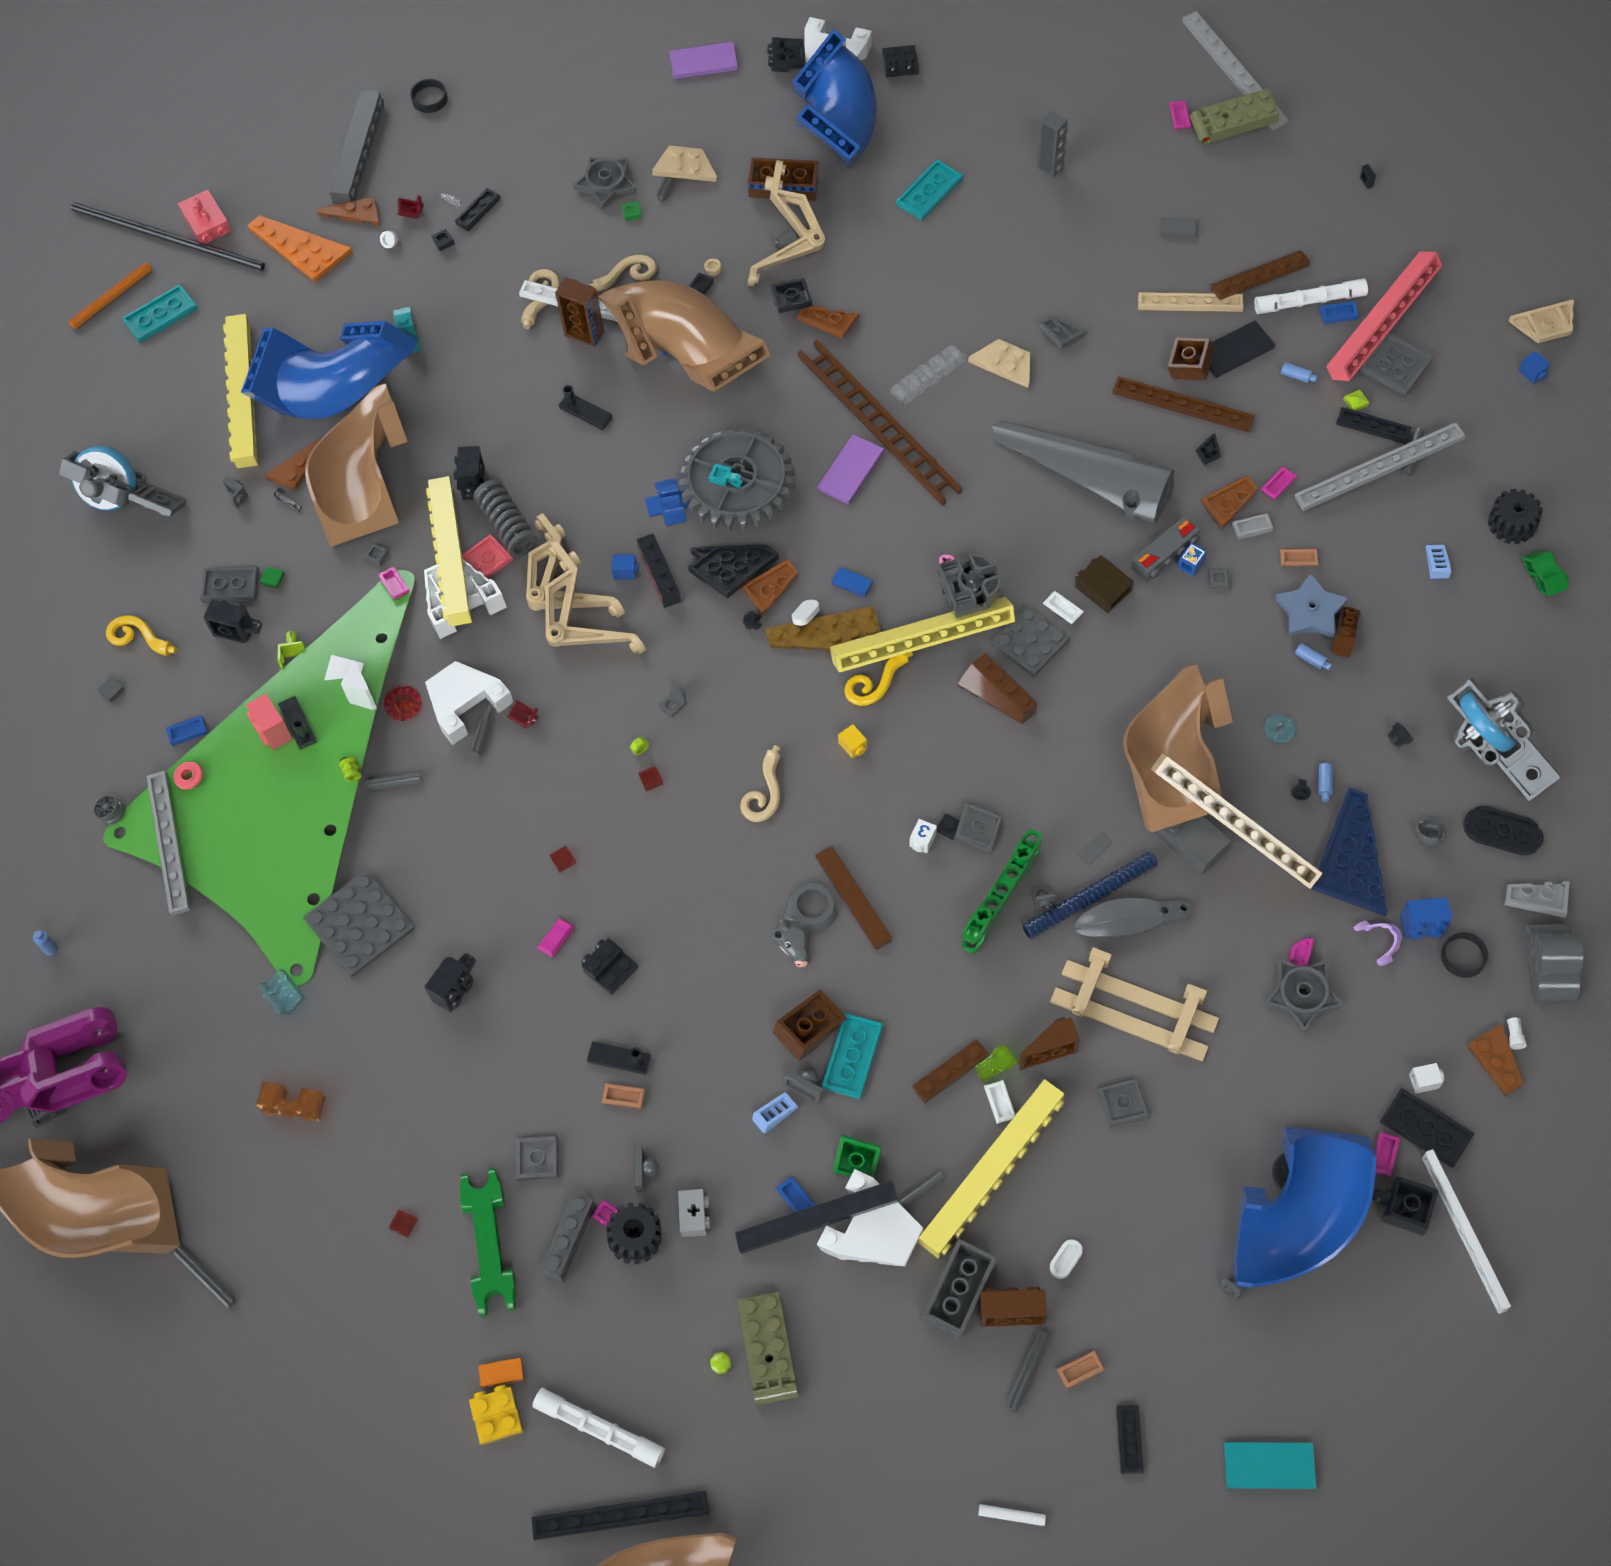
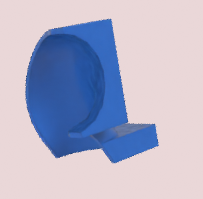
M833 29L792 81V88L796 94L811 104V106L806 104L797 116V127L810 131L824 141L844 160L850 169L863 154L872 137L877 114L876 95L871 77L865 66L846 47V38Z
M387 321L345 323L339 340L347 345L334 351L319 352L312 350L274 327L264 328L241 393L283 415L303 419L327 418L342 412L360 400L395 366L414 351L418 340Z
M1294 1127L1284 1128L1282 1148L1289 1173L1281 1192L1275 1198L1268 1200L1264 1188L1243 1186L1233 1262L1237 1286L1253 1288L1294 1279L1322 1266L1348 1245L1365 1220L1373 1196L1376 1153L1369 1136Z

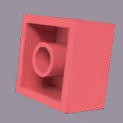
M267 694L246 704L249 710L246 714L265 746L269 744L273 751L292 740L283 719Z

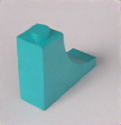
M410 306L393 310L395 326L418 340ZM419 340L412 353L421 351Z

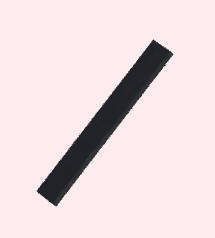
M891 1180L737 1231L735 1235L739 1252L743 1254L897 1203L899 1201L894 1182Z
M702 1491L531 1517L533 1540L709 1515L707 1493Z

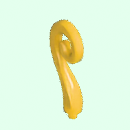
M124 615L117 617L106 628V637L113 645L125 646L133 640L134 630L129 626H124L132 625L141 631L148 646L156 653L165 656L177 653V647L173 646L172 642L157 638L150 626L136 616ZM123 626L122 630L126 635L122 638L116 637L117 629Z
M909 652L889 658L884 667L879 686L869 695L859 696L855 694L854 686L857 683H863L865 686L862 688V693L868 694L873 688L872 680L863 674L852 676L844 688L848 701L857 706H868L879 701L888 690L895 671L908 663V658L913 656V653Z

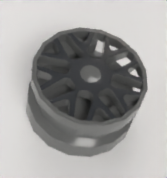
M105 795L97 800L93 812L103 823L113 825L118 823L124 816L125 806L114 796Z

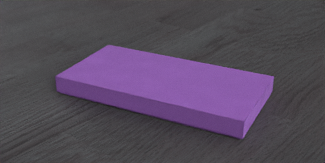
M733 42L669 51L674 79L738 70Z
M853 434L817 486V490L849 505L884 453V448Z

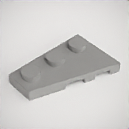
M1563 881L1562 884L1545 882L1544 885H1533L1532 883L1508 884L1504 905L1565 918L1567 915L1570 881Z

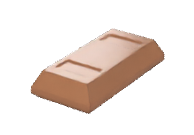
M1280 549L1281 566L1319 565L1317 549Z
M605 1083L601 1103L642 1109L645 1089Z
M1094 1350L1056 1370L1066 1389L1105 1369Z

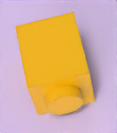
M853 724L838 734V743L852 759L865 753L867 739Z

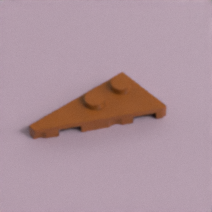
M374 197L317 209L318 216L326 218L335 216L344 221H356L362 224L366 221L374 223L375 226H380Z
M319 438L266 473V479L297 490L305 477V466L308 456L322 438Z

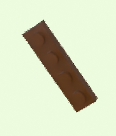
M976 1039L912 1085V1088L921 1100L927 1103L987 1059L989 1053Z

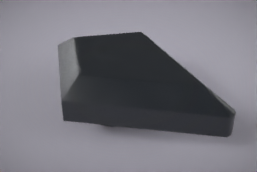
M1215 433L1196 449V453L1205 465L1221 458Z

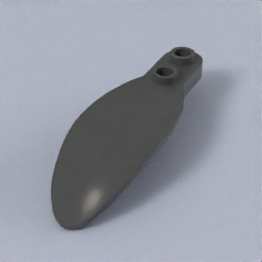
M1145 898L1114 899L1086 911L1075 922L1074 929L1077 934L1087 937L1134 935L1152 930L1161 923L1186 921L1190 918L1193 908L1186 900L1157 902ZM1180 907H1184L1186 911H1182ZM1161 909L1166 910L1167 913H1166V914L1162 913V912H1161Z

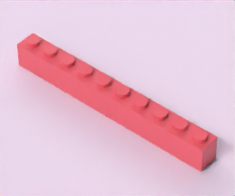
M1419 252L1326 366L1332 380L1350 381L1442 267L1437 252Z

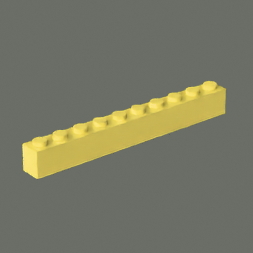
M246 314L225 317L226 324H223V329L226 335L224 344L227 348L225 359L228 362L225 370L228 376L226 386L229 390L227 401L230 404L227 412L231 420L228 423L229 432L231 433L229 444L232 448V451L229 452L230 460L235 463L237 468L258 466L255 401L241 393L252 362L250 322Z
M449 476L428 480L429 488H426L428 499H431L428 501L429 511H432V514H429L431 524H434V527H431L433 538H436L433 541L435 551H438V554H435L437 565H440L437 568L438 578L442 580L438 581L440 592H443V595H440L442 606H445V609H442L444 620H448L450 627L472 623L452 484Z
M1006 597L998 598L990 608L955 618L953 612L831 646L832 662L840 673L1015 622L1013 605Z
M1043 1080L920 1235L919 1244L938 1259L942 1254L945 1256L952 1247L950 1243L954 1238L959 1239L965 1231L963 1228L967 1222L971 1223L978 1214L976 1210L980 1205L984 1207L990 1199L989 1194L993 1189L996 1191L1003 1182L1001 1179L1005 1173L1009 1175L1012 1172L1016 1159L1023 1158L1028 1150L1026 1148L1027 1145L1037 1140L1040 1135L1039 1130L1042 1126L1046 1128L1049 1125L1053 1112H1058L1063 1107L1065 1102L1063 1101L1064 1093L1047 1080Z

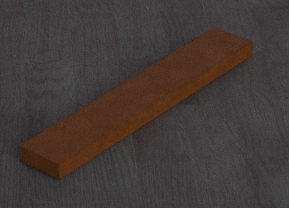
M830 846L816 854L815 858L874 949L877 950L892 941L891 935L834 848Z

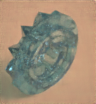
M1274 714L1267 719L1264 726L1268 738L1275 742L1290 740L1296 730L1295 722L1290 720V716L1286 717L1283 714ZM1284 724L1283 729L1276 732L1277 725Z

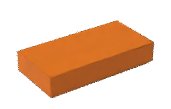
M521 1358L478 1365L481 1388L524 1380Z

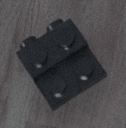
M772 37L771 44H768L767 54H771L768 57V66L771 67L772 71L788 72V68H803L806 65L804 39Z
M915 45L882 48L886 77L919 74Z
M805 278L771 285L772 297L779 313L813 306Z
M607 938L605 941L600 940L595 946L596 951L592 955L587 954L582 959L583 964L581 967L585 974L612 995L635 972L638 964L623 952V949Z

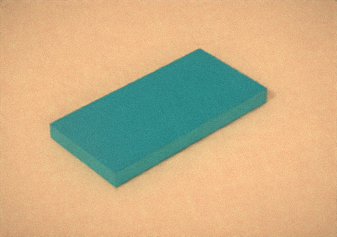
M936 159L896 200V206L923 221L963 179V174Z
M181 284L121 319L138 342L142 343L199 308Z
M845 1013L844 1015L847 1019L840 1026L821 1087L824 1090L861 1100L883 1029V1023Z
M1223 1443L1226 1489H1316L1313 1443Z

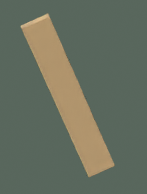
M1138 292V310L1243 312L1244 308L1243 294H1235L1219 300L1214 293Z

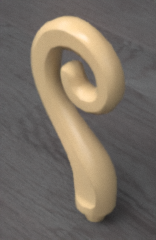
M631 255L615 265L606 276L592 280L593 283L588 285L596 288L597 293L606 291L615 284L622 272L631 265H633L630 269L631 277L637 281H646L655 275L657 265L647 255ZM641 264L647 265L648 271L638 273L641 270Z
M540 269L533 272L528 280L536 283L538 279L546 278L551 281V287L558 288L561 284L558 275L549 269ZM544 281L542 285L549 286V283ZM539 301L530 303L522 314L521 322L524 324L523 327L530 329V326L535 323L537 313L548 304Z
M776 745L773 746L772 750H767L763 760V774L770 791L768 806L761 812H754L749 808V802L753 799L758 800L760 808L765 806L766 797L759 791H750L741 800V812L749 821H766L773 816L779 806L780 788L775 771L781 758L778 754L781 748Z

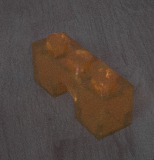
M262 1082L256 1102L262 1113L267 1115L278 1113L285 1118H293L295 1116L307 1122H312V1119L319 1121L326 1099L321 1091L302 1088L296 1100L287 1102L285 1101L287 1090L282 1084Z

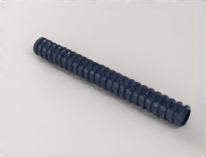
M1147 851L1146 855L1142 854L1141 858H1136V861L1132 860L1125 866H1121L1120 869H1116L1115 872H1111L1110 875H1106L1105 878H1101L1100 881H1096L1095 884H1090V887H1085V890H1080L1079 893H1075L1074 896H1070L1064 902H1059V905H1054V908H1049L1048 911L1039 914L1038 918L1034 917L1033 920H1028V923H1023L1025 934L1030 939H1033L1034 935H1039V932H1045V929H1050V926L1054 927L1055 923L1059 924L1060 920L1064 921L1065 917L1069 918L1070 914H1076V911H1081V908H1086V905L1090 906L1091 902L1095 903L1096 899L1100 900L1101 896L1105 897L1107 893H1112V890H1117V887H1122V884L1126 885L1127 881L1131 882L1132 878L1136 879L1137 875L1141 876L1142 872L1146 873L1153 867L1158 866L1155 855Z

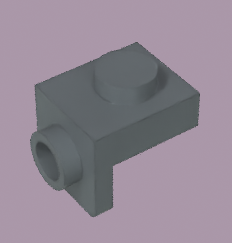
M226 477L223 480V484L227 492L232 494L230 500L233 506L238 508L240 504L245 502L248 495L244 486L238 480Z

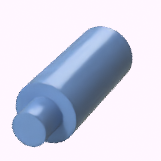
M1288 362L1284 363L1281 370L1282 375L1306 383L1309 381L1316 382L1317 375L1312 374L1311 370Z
M1303 643L1295 651L1294 655L1320 670L1324 668L1329 671L1332 667V664L1327 662V657Z
M1322 763L1318 766V795L1321 796V801L1328 802L1329 796L1333 794V765Z
M42 930L34 932L33 941L46 955L55 954L58 947L49 935Z

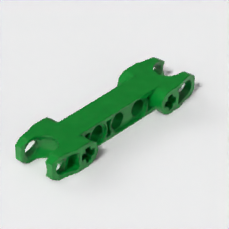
M1030 829L1024 834L1017 844L1013 856L983 903L971 916L963 930L962 949L966 952L974 954L979 951L989 936L992 926L1018 885L1031 870L1040 854L1041 833ZM1034 835L1038 838L1037 843L1032 840L1027 841V837ZM1008 874H1015L1017 877L1010 878ZM1004 889V890H1006L1007 892L1004 893V894H1001V893L998 892V890ZM995 905L997 908L989 909L988 906ZM968 941L971 944L978 942L975 948H969L966 942Z
M489 1168L488 1182L480 1189L471 1187V1181L467 1173L461 1174L459 1191L463 1215L469 1213L473 1215L480 1275L471 1277L470 1281L472 1295L481 1317L487 1316V1303L494 1295L505 1297L506 1306L509 1311H514L516 1307L517 1288L513 1269L503 1270L495 1208L505 1207V1200L495 1168Z

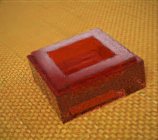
M656 766L638 773L645 791L663 785Z
M567 846L549 855L559 873L576 864Z
M398 1210L389 1226V1230L409 1238L418 1219Z

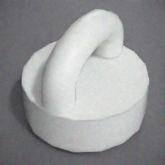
M385 231L380 236V242L385 248H392L399 241V238L393 231Z

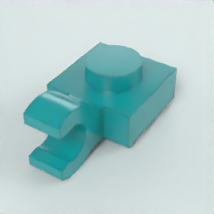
M716 463L708 477L709 482L726 486L729 482L733 486L740 488L743 483L740 480L742 475L732 473V468Z

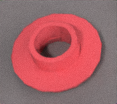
M184 762L175 770L174 782L180 789H192L200 783L203 777V770L196 762ZM193 772L192 777L185 780L186 774Z

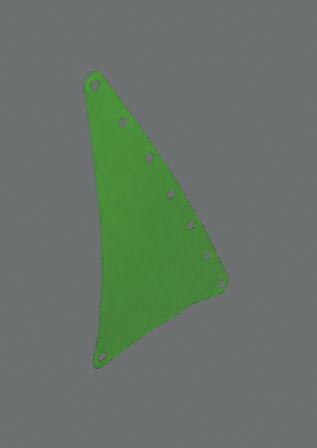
M397 570V572L410 590L408 594L394 600L383 582L380 581L320 637L259 688L166 771L169 779L186 883L201 892L237 920L259 945L284 983L289 986L303 985L313 975L321 940L305 922L303 917L332 895L359 779L354 782L345 781V775L342 773V768L339 767V762L344 757H355L358 759V772L361 773L376 709L372 710L349 703L341 686L343 678L324 679L331 655L364 663L361 674L376 707L378 706L388 664L415 582L414 575L407 570ZM386 634L387 640L385 642L378 643L376 641L377 635ZM264 694H267L292 737L291 741L273 751L269 744L264 745L260 735L256 732L246 714L249 712L246 704ZM293 696H296L317 740V743L302 750H299L278 703ZM189 761L199 764L203 770V777L197 786L188 790L180 789L176 786L174 773L179 765ZM193 772L186 774L185 780L190 779ZM146 788L125 808L122 819L118 823L109 825L106 828L103 839L109 848L131 854L162 868L149 789ZM331 824L334 825L336 833L332 836L325 835V827ZM118 827H124L126 830L124 837L116 838L114 836L115 830ZM312 893L320 896V901L316 905H310L307 902L308 896ZM294 964H300L303 967V972L299 976H293L290 968Z

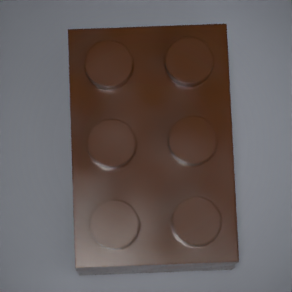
M1036 1286L1028 1287L1027 1290L1010 1287L1006 1288V1291L987 1288L984 1289V1292H980L981 1327L1045 1325L1047 1318L1045 1289L1040 1290V1287Z

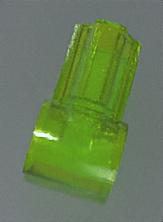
M1003 1044L996 1048L990 1057L976 1065L975 1071L980 1079L986 1082L1002 1070H1009L1018 1060L1006 1044Z

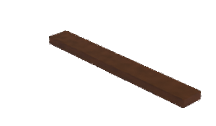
M1119 376L1112 392L1115 395L1248 433L1255 415Z

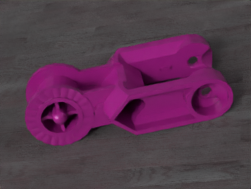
M94 1007L28 1031L18 1046L16 1053L0 1058V1123L6 1121L15 1109L25 1105L30 1110L53 1113L120 1087L125 1082L127 1074L125 1065L115 1052L97 1053L91 1056L86 1063L58 1074L55 1058L83 1047L101 1046L111 1042L117 1036L115 1014L108 1008Z

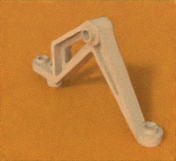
M776 160L774 176L766 177L764 190L771 191L770 200L801 238L751 266L748 286L754 287L755 283L758 284L760 274L757 272L820 251L824 245L825 236L806 196L782 190L783 181L780 180V176H784L786 165H783V161ZM787 203L799 205L810 227L809 230L804 227Z
M543 513L535 517L536 521L534 523L539 531H543L547 542L528 552L526 599L529 608L534 611L545 609V585L553 581L559 562L558 557L554 558L549 552V543L556 539L563 548L562 538L566 536L561 525L553 526ZM549 556L541 586H536L538 561ZM565 591L554 593V609H562ZM575 593L572 608L607 607L609 613L617 618L625 614L622 605L615 597Z
M556 539L550 542L548 550L554 558L558 557L560 560L559 565L565 573L545 585L547 642L553 647L630 641L629 647L634 653L642 654L645 652L646 648L636 634L568 627L579 576L577 566L581 564V561L574 551L567 554ZM566 586L560 620L555 622L554 593Z

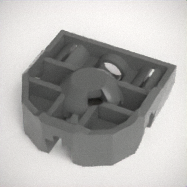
M972 553L969 554L968 559L964 560V562L956 558L937 564L936 573L955 618L988 609L998 599L1001 577L998 575L994 561L986 555ZM970 567L971 571H969V574H966L963 569ZM957 581L958 588L961 592L955 593V588L952 582ZM982 595L985 603L982 606L977 605L975 597Z

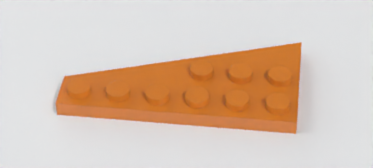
M261 215L247 225L251 232L314 282H317L352 253L351 247Z

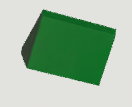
M841 1135L833 1172L851 1177L854 1170H857L875 1178L882 1156V1146Z

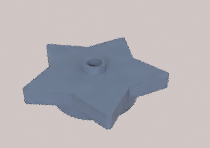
M1309 575L1298 590L1276 594L1275 600L1288 615V635L1291 636L1302 632H1318L1333 638L1335 635L1334 615L1346 604L1347 597L1326 592L1314 576Z

